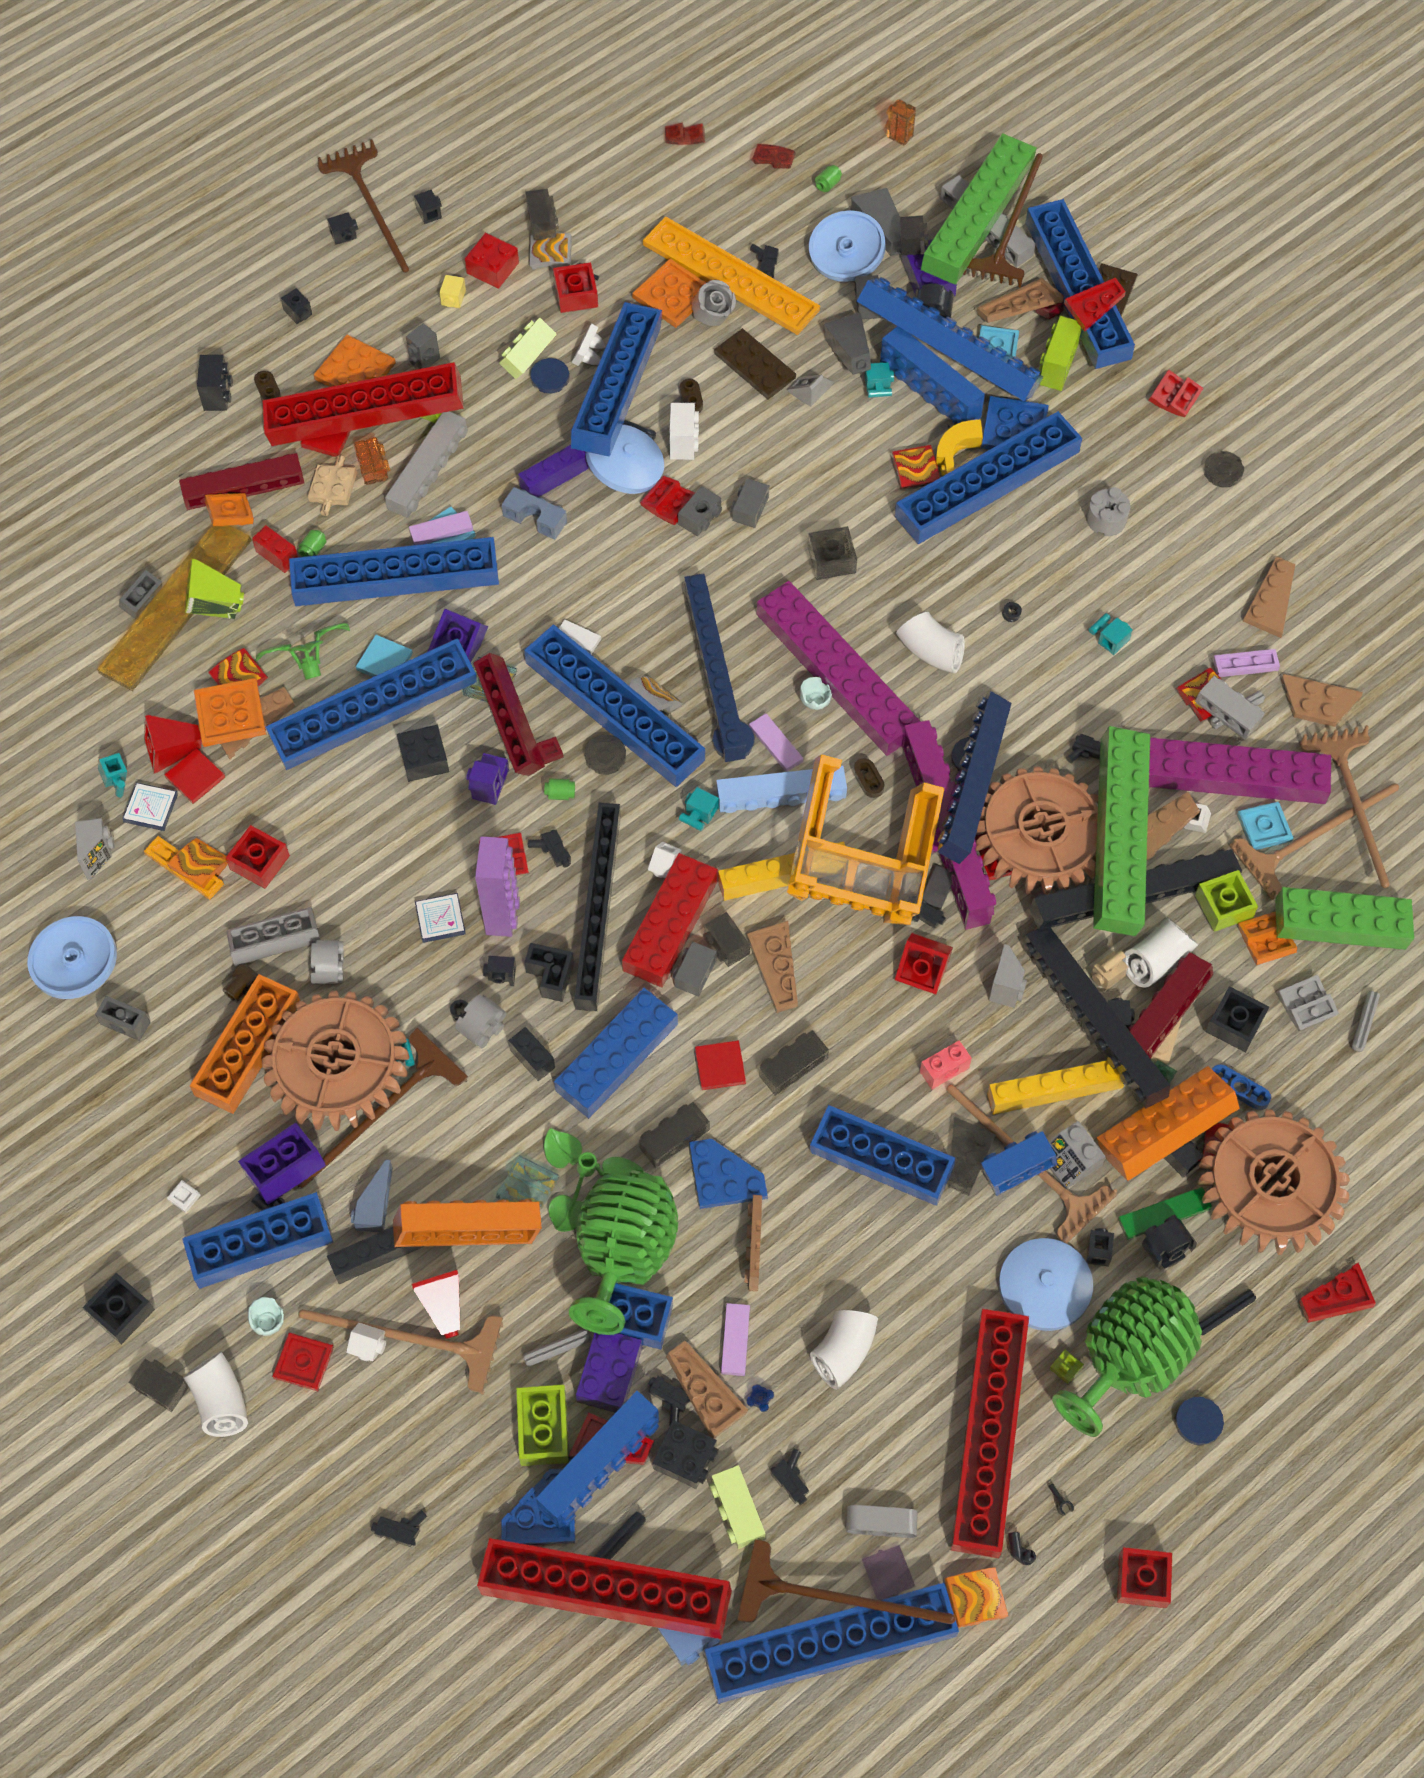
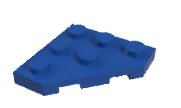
M990 396L981 449L990 450L1047 418L1049 405Z
M713 1139L689 1142L700 1209L753 1201V1195H762V1200L768 1199L763 1173Z
M549 1469L543 1475V1478L523 1496L513 1510L506 1514L501 1520L502 1540L526 1545L575 1543V1518L568 1526L563 1525L559 1529L538 1509L536 1497L563 1469Z

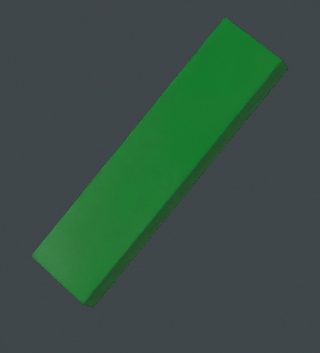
M1197 1188L1118 1217L1126 1239L1129 1240L1144 1234L1151 1226H1160L1172 1215H1176L1178 1219L1184 1220L1211 1210V1203L1202 1202V1198L1206 1193L1204 1188Z

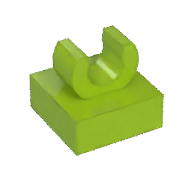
M1065 1349L1051 1365L1050 1370L1069 1384L1084 1364Z

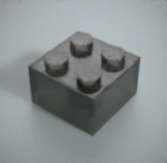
M848 526L808 533V550L816 580L856 573L857 556Z

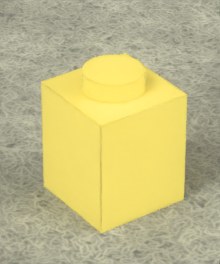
M445 275L440 290L441 305L455 308L461 307L466 292L464 278Z

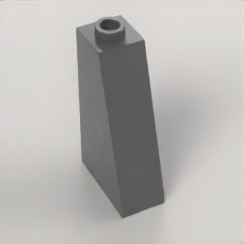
M884 188L852 196L850 210L865 213L880 224L885 236V250L890 256L902 254L903 246L909 244L910 238L888 189Z
M860 312L824 324L827 343L852 375L871 369L870 353Z

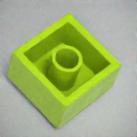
M1239 870L1199 884L1195 894L1214 932L1253 918L1258 908Z

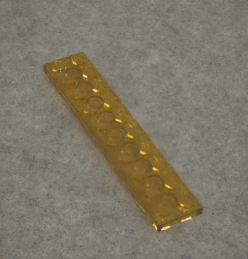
M212 525L98 667V673L133 692L193 616V614L185 613L188 574L192 559H196L225 575L252 541L251 537L229 525Z

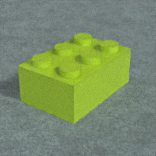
M1060 316L1058 323L1053 324L1052 336L1048 338L1045 349L1047 350L1045 353L1043 352L1040 360L1042 365L1039 371L1043 379L1039 385L1062 391L1078 348L1082 329L1076 320Z
M565 1385L516 1388L519 1461L521 1466L569 1463Z

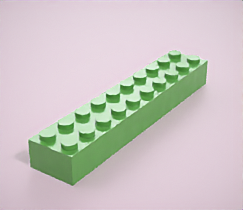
M1006 134L1001 135L924 253L922 271L952 284H957L1031 168L1037 147Z
M1112 726L1107 728L1100 742L1093 929L1136 936L1145 925L1150 734Z

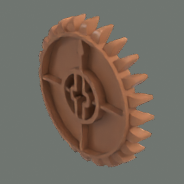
M1034 767L1032 773H1028L1024 768L1017 769L1016 777L1006 773L1001 776L1000 783L992 782L989 785L980 820L983 821H979L976 835H985L977 840L975 851L990 848L984 856L983 866L998 860L999 863L994 873L996 879L1009 869L1012 871L1009 880L1010 888H1013L1021 877L1026 878V894H1030L1036 882L1041 881L1043 894L1049 895L1053 881H1057L1059 889L1067 890L1069 877L1072 878L1076 886L1084 883L1085 878L1082 870L1092 879L1095 877L1098 795H1089L1086 792L1088 789L1086 783L1076 784L1073 782V775L1060 776L1058 769L1052 768L1049 773L1043 772L1041 767Z
M331 991L327 999H322L319 994H315L312 996V1003L307 1005L305 1002L299 1001L296 1003L298 1011L294 1014L286 1011L282 1015L285 1022L284 1025H274L271 1029L276 1039L265 1042V1051L272 1053V1055L262 1059L263 1069H273L264 1075V1082L266 1086L276 1084L270 1092L274 1102L285 1096L281 1104L285 1115L289 1114L297 1106L296 1119L298 1124L302 1125L309 1113H312V1121L316 1130L321 1129L325 1116H329L333 1129L339 1131L341 1115L346 1114L349 1122L355 1128L358 1127V1110L361 1109L366 1116L373 1120L375 1119V1113L371 1102L375 1100L385 1108L390 1106L384 1089L400 1093V1086L392 1075L407 1077L406 1068L401 1063L396 1062V1060H408L409 1053L405 1048L395 1046L406 1043L407 1040L403 1032H391L400 1025L395 1017L383 1019L389 1013L384 1005H379L372 1009L374 1002L368 996L362 998L359 1002L355 992L349 991L345 998H340L337 991Z
M1266 1109L1262 1118H1259L1256 1112L1250 1111L1245 1116V1123L1238 1117L1230 1119L1228 1124L1233 1131L1224 1127L1219 1128L1215 1136L1222 1142L1209 1141L1204 1149L1216 1156L1203 1157L1199 1163V1167L1212 1170V1172L1203 1174L1198 1180V1185H1213V1188L1209 1189L1203 1196L1202 1202H1219L1210 1218L1215 1220L1227 1214L1230 1218L1224 1227L1223 1233L1227 1235L1238 1226L1243 1228L1239 1244L1242 1246L1250 1240L1253 1234L1257 1235V1249L1260 1253L1265 1250L1270 1239H1275L1278 1255H1282L1286 1249L1288 1239H1291L1297 1253L1301 1252L1305 1245L1304 1235H1307L1314 1246L1318 1245L1321 1240L1319 1226L1330 1235L1335 1228V1224L1329 1215L1337 1220H1341L1344 1216V1209L1337 1202L1346 1204L1349 1200V1193L1345 1189L1340 1188V1186H1347L1350 1178L1348 1174L1339 1172V1169L1343 1168L1346 1162L1344 1157L1333 1155L1337 1147L1335 1142H1324L1322 1137L1325 1131L1323 1129L1316 1128L1312 1131L1308 1128V1119L1303 1117L1299 1122L1293 1121L1291 1112L1287 1111L1283 1113L1282 1117H1276L1272 1109ZM1264 1170L1258 1182L1256 1183V1179L1260 1175L1261 1171ZM1278 1174L1283 1175L1281 1180L1277 1181L1266 1193L1263 1192L1265 1186L1269 1185ZM1288 1184H1289L1290 1187H1289L1288 1190L1286 1191L1285 1195H1284L1283 1197H1281L1282 1194H1283V1192L1285 1191L1286 1187H1287Z

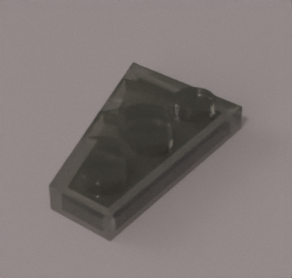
M954 1117L951 1156L955 1157V1166L948 1180L949 1188L967 1196L970 1195L982 1169L981 1163L988 1155L996 1134Z

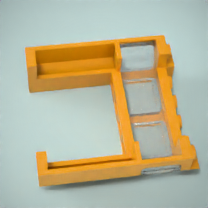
M821 754L815 758L787 893L800 901L807 899L808 894H810L809 897L815 900L825 898L829 899L830 903L834 905H843L844 903L851 905L850 908L854 910H871V914L877 916H884L885 914L883 923L911 925L912 917L920 912L944 788L922 783L910 790L896 859L820 839L833 775L835 771L840 769L842 760Z

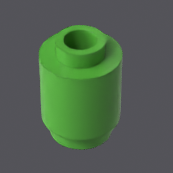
M835 165L826 167L815 178L816 187L820 191L829 192L840 181L842 176L841 170Z
M310 530L299 544L298 553L302 557L317 556L327 543L325 535L319 530Z
M549 778V782H545L544 795H548L549 800H569V798H575V781Z

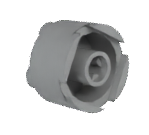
M711 280L704 284L692 302L694 318L709 326L721 325L735 307L736 297L734 292L732 293L729 289L730 287L720 280Z
M1116 487L1096 492L1091 497L1088 509L1087 523L1089 527L1096 533H1104V536H1114L1122 532L1127 524L1131 508L1129 499Z
M312 940L311 984H343V941Z
M478 995L465 1007L464 1011L467 1013L464 1018L459 1016L455 1026L459 1033L483 1049L493 1034L498 1035L504 1028L502 1021L507 1013L486 996Z

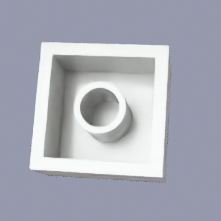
M671 403L670 459L694 460V452H698L699 411H695V403Z

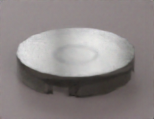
M1221 451L1216 454L1212 453L1206 459L1203 470L1205 477L1213 485L1231 487L1242 479L1244 466L1240 457L1234 453Z
M600 735L588 742L585 747L584 759L587 766L594 770L595 773L609 775L620 770V767L626 762V749L619 738L612 735Z

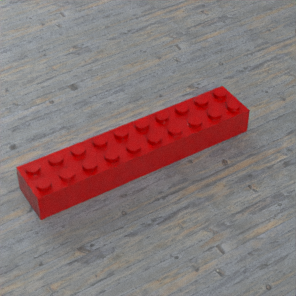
M455 362L263 400L264 434L271 446H277L464 409L461 375Z
M982 1309L980 1314L951 1551L998 1559L1002 1554L1029 1316Z
M489 1538L477 1583L481 1595L717 1639H722L732 1592L730 1581L492 1538Z

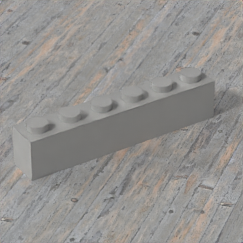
M958 175L942 186L940 199L953 210L969 186V182ZM1002 213L985 238L995 249L999 247L1009 222L1007 216ZM1015 226L1005 250V258L1016 268L1032 258L1035 249L1034 241L1027 237L1018 226Z
M452 412L441 414L386 495L385 501L388 510L406 518H409L411 513L416 511L419 501L422 497L426 496L431 483L437 480L441 468L447 465L451 453L457 450L458 443L461 439L465 438L468 431L465 418Z

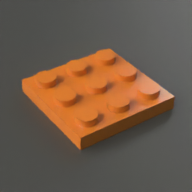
M669 259L632 293V298L645 307L662 310V319L677 328L693 313V299L699 289L706 283L672 259Z
M346 335L315 372L314 379L328 387L382 377L389 373L396 364L395 358Z
M256 678L194 690L203 747L267 735Z

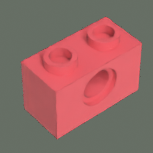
M959 1040L922 1061L920 1073L930 1088L934 1089L969 1069L972 1058Z

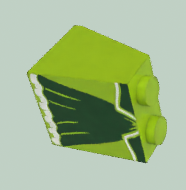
M192 559L188 574L185 613L235 619L236 613L241 611V605H243L244 592H240L241 584L204 563Z

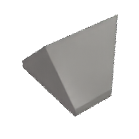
M822 374L799 377L787 390L790 394L811 407L835 382L824 378Z

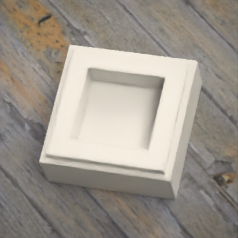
M181 1180L167 1199L186 1213L201 1195Z

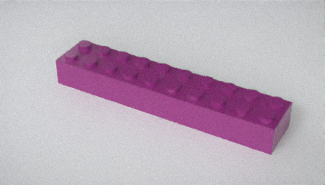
M787 581L757 601V616L813 677H820L822 683L830 686L832 698L886 756L902 746L905 725L921 721L790 581Z
M929 720L905 725L902 748L916 787L922 783H928L944 788L936 828L942 833L944 829L942 823L948 815L947 806L953 798L951 792L956 785L954 781L950 780L948 763H944L943 748L941 745H938L936 740V728L931 726ZM975 839L971 853L960 864L939 853L943 867L948 869L949 872H955L951 876V890L965 930L990 924L992 915H994V906L997 904L994 893H990L989 890L990 882L988 875L982 871V858L976 854Z
M1150 738L1149 787L1326 804L1331 793V755Z

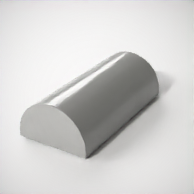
M312 907L226 931L230 954L235 966L312 945V940H321Z

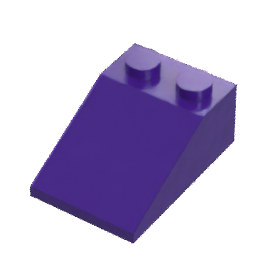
M444 609L427 652L458 638L471 663L482 644L488 626Z

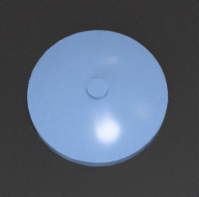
M851 210L840 211L823 219L813 230L809 241V253L815 268L825 277L841 282L855 281L857 276H867L872 273L881 263L886 249L885 236L880 224L865 213Z
M622 425L610 457L586 452L587 463L593 474L606 486L623 493L637 494L652 489L660 480L664 471V458L658 445L647 434L628 425Z
M83 916L63 918L47 926L33 941L28 954V971L37 987L51 997L59 999L83 997L98 989L109 978L116 963L117 948L112 935L100 922Z
M1039 1238L1020 1244L1007 1256L999 1276V1291L1009 1313L1029 1316L1028 1327L1042 1331H1054L1072 1325L1085 1313L1093 1294V1279L1087 1262L1077 1250L1055 1239Z

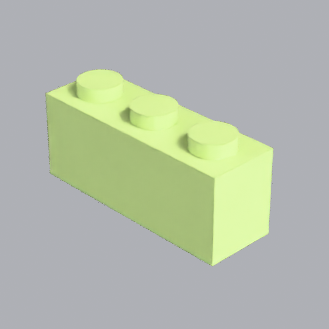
M541 318L535 322L531 320L524 327L526 332L523 335L520 333L512 341L515 345L512 348L508 347L501 354L503 359L499 364L515 379L526 371L556 336V333Z
M739 1465L712 1475V1484H709L713 1498L718 1497L721 1504L718 1507V1511L722 1521L727 1520L730 1527L726 1531L731 1544L736 1543L737 1548L740 1549L755 1543V1539H765L766 1533Z

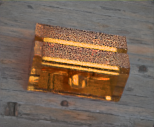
M898 99L887 109L888 120L885 128H887V138L893 141L897 140V143L904 146L914 136L916 107Z
M376 437L366 439V441L355 442V452L364 483L369 485L386 481L388 479L387 472L390 471L388 460H383V456L386 455L383 444H379Z

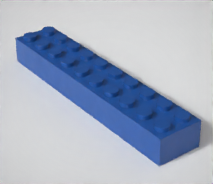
M1064 199L1027 209L1025 224L1057 290L1063 294L1064 302L1068 297L1104 283ZM1116 305L1085 332L1081 329L1080 338L1095 369L1132 359L1135 344ZM1067 309L1070 318L1075 320L1070 311Z
M880 277V279L875 278L867 281L857 300L858 303L1022 401L1033 397L1043 379L1038 369L1032 366L1030 368L1026 367L1021 359L1015 356L1011 358L1006 355L1007 351L998 346L994 348L989 345L990 341L986 338L974 336L971 329L964 326L963 328L959 327L954 319L950 317L944 318L939 315L940 311L924 306L922 300L916 297L910 298L902 288L897 287L895 289L890 286V281Z
M624 302L571 430L572 449L610 457L660 332L662 310Z
M1057 411L896 503L895 518L916 543L920 544L1080 452L1082 437Z
M494 537L289 559L291 593L295 606L499 585Z
M554 624L524 650L527 665L675 787L679 786L705 761V748Z
M457 638L266 726V730L287 771L476 683V673Z
M944 1583L881 1600L954 1615ZM858 1606L705 1649V1657L717 1703L720 1704L955 1638L959 1630L956 1620L953 1624Z

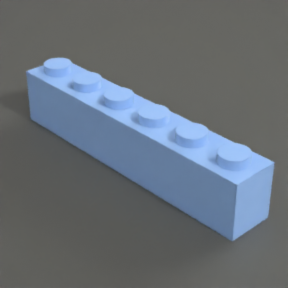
M843 766L834 772L828 800L839 801L846 798L847 784ZM813 769L717 780L720 812L733 813L737 810L746 809L752 811L763 807L776 808L780 805L796 806L800 803H806Z

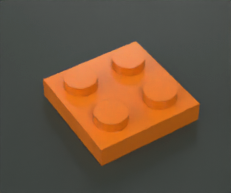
M245 493L205 495V504L213 526L253 524L254 517Z

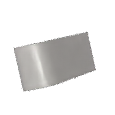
M850 1505L847 1506L846 1532L860 1535L914 1538L917 1536L918 1512L906 1508Z

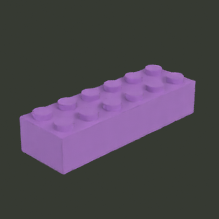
M480 837L475 878L486 935L512 937L513 929H517L518 925L516 909L519 910L520 908L519 887H517V877H515L516 868L514 867V857H512L513 848L509 847L508 838Z

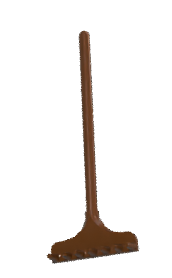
M373 139L370 140V148L367 149L365 143L362 142V151L359 152L356 146L353 145V154L350 155L347 148H344V157L341 158L338 151H336L335 160H331L330 155L327 154L326 163H322L321 157H318L317 166L322 174L338 171L345 172L356 181L401 270L407 273L409 267L360 173L361 167L366 161L378 156Z
M1041 153L1035 156L996 252L983 259L973 258L963 275H966L967 269H971L973 278L976 271H980L982 280L985 277V273H990L991 282L994 280V275H999V282L1001 284L1003 283V278L1008 277L1010 286L1013 279H1017L1018 287H1021L1025 272L1023 269L1016 268L1006 261L1005 250L1043 159Z
M416 1028L409 1036V1042L418 1053V1064L412 1076L400 1086V1093H392L388 1097L390 1104L388 1108L379 1105L374 1110L375 1119L371 1120L369 1117H366L358 1127L352 1130L322 1158L326 1166L297 1186L304 1188L415 1084L424 1078L432 1075L441 1076L454 1086H459L463 1082H467L468 1076L427 1036Z
M755 1539L737 1619L744 1623H752L756 1620L761 1604L767 1597L778 1593H791L953 1624L956 1620L955 1616L950 1613L783 1581L773 1572L770 1566L772 1549L770 1544Z

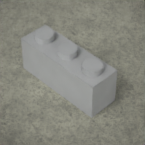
M1215 676L1199 692L1195 701L1245 740L1260 724L1265 715L1259 706L1250 703L1241 693L1234 691L1224 680L1218 679Z

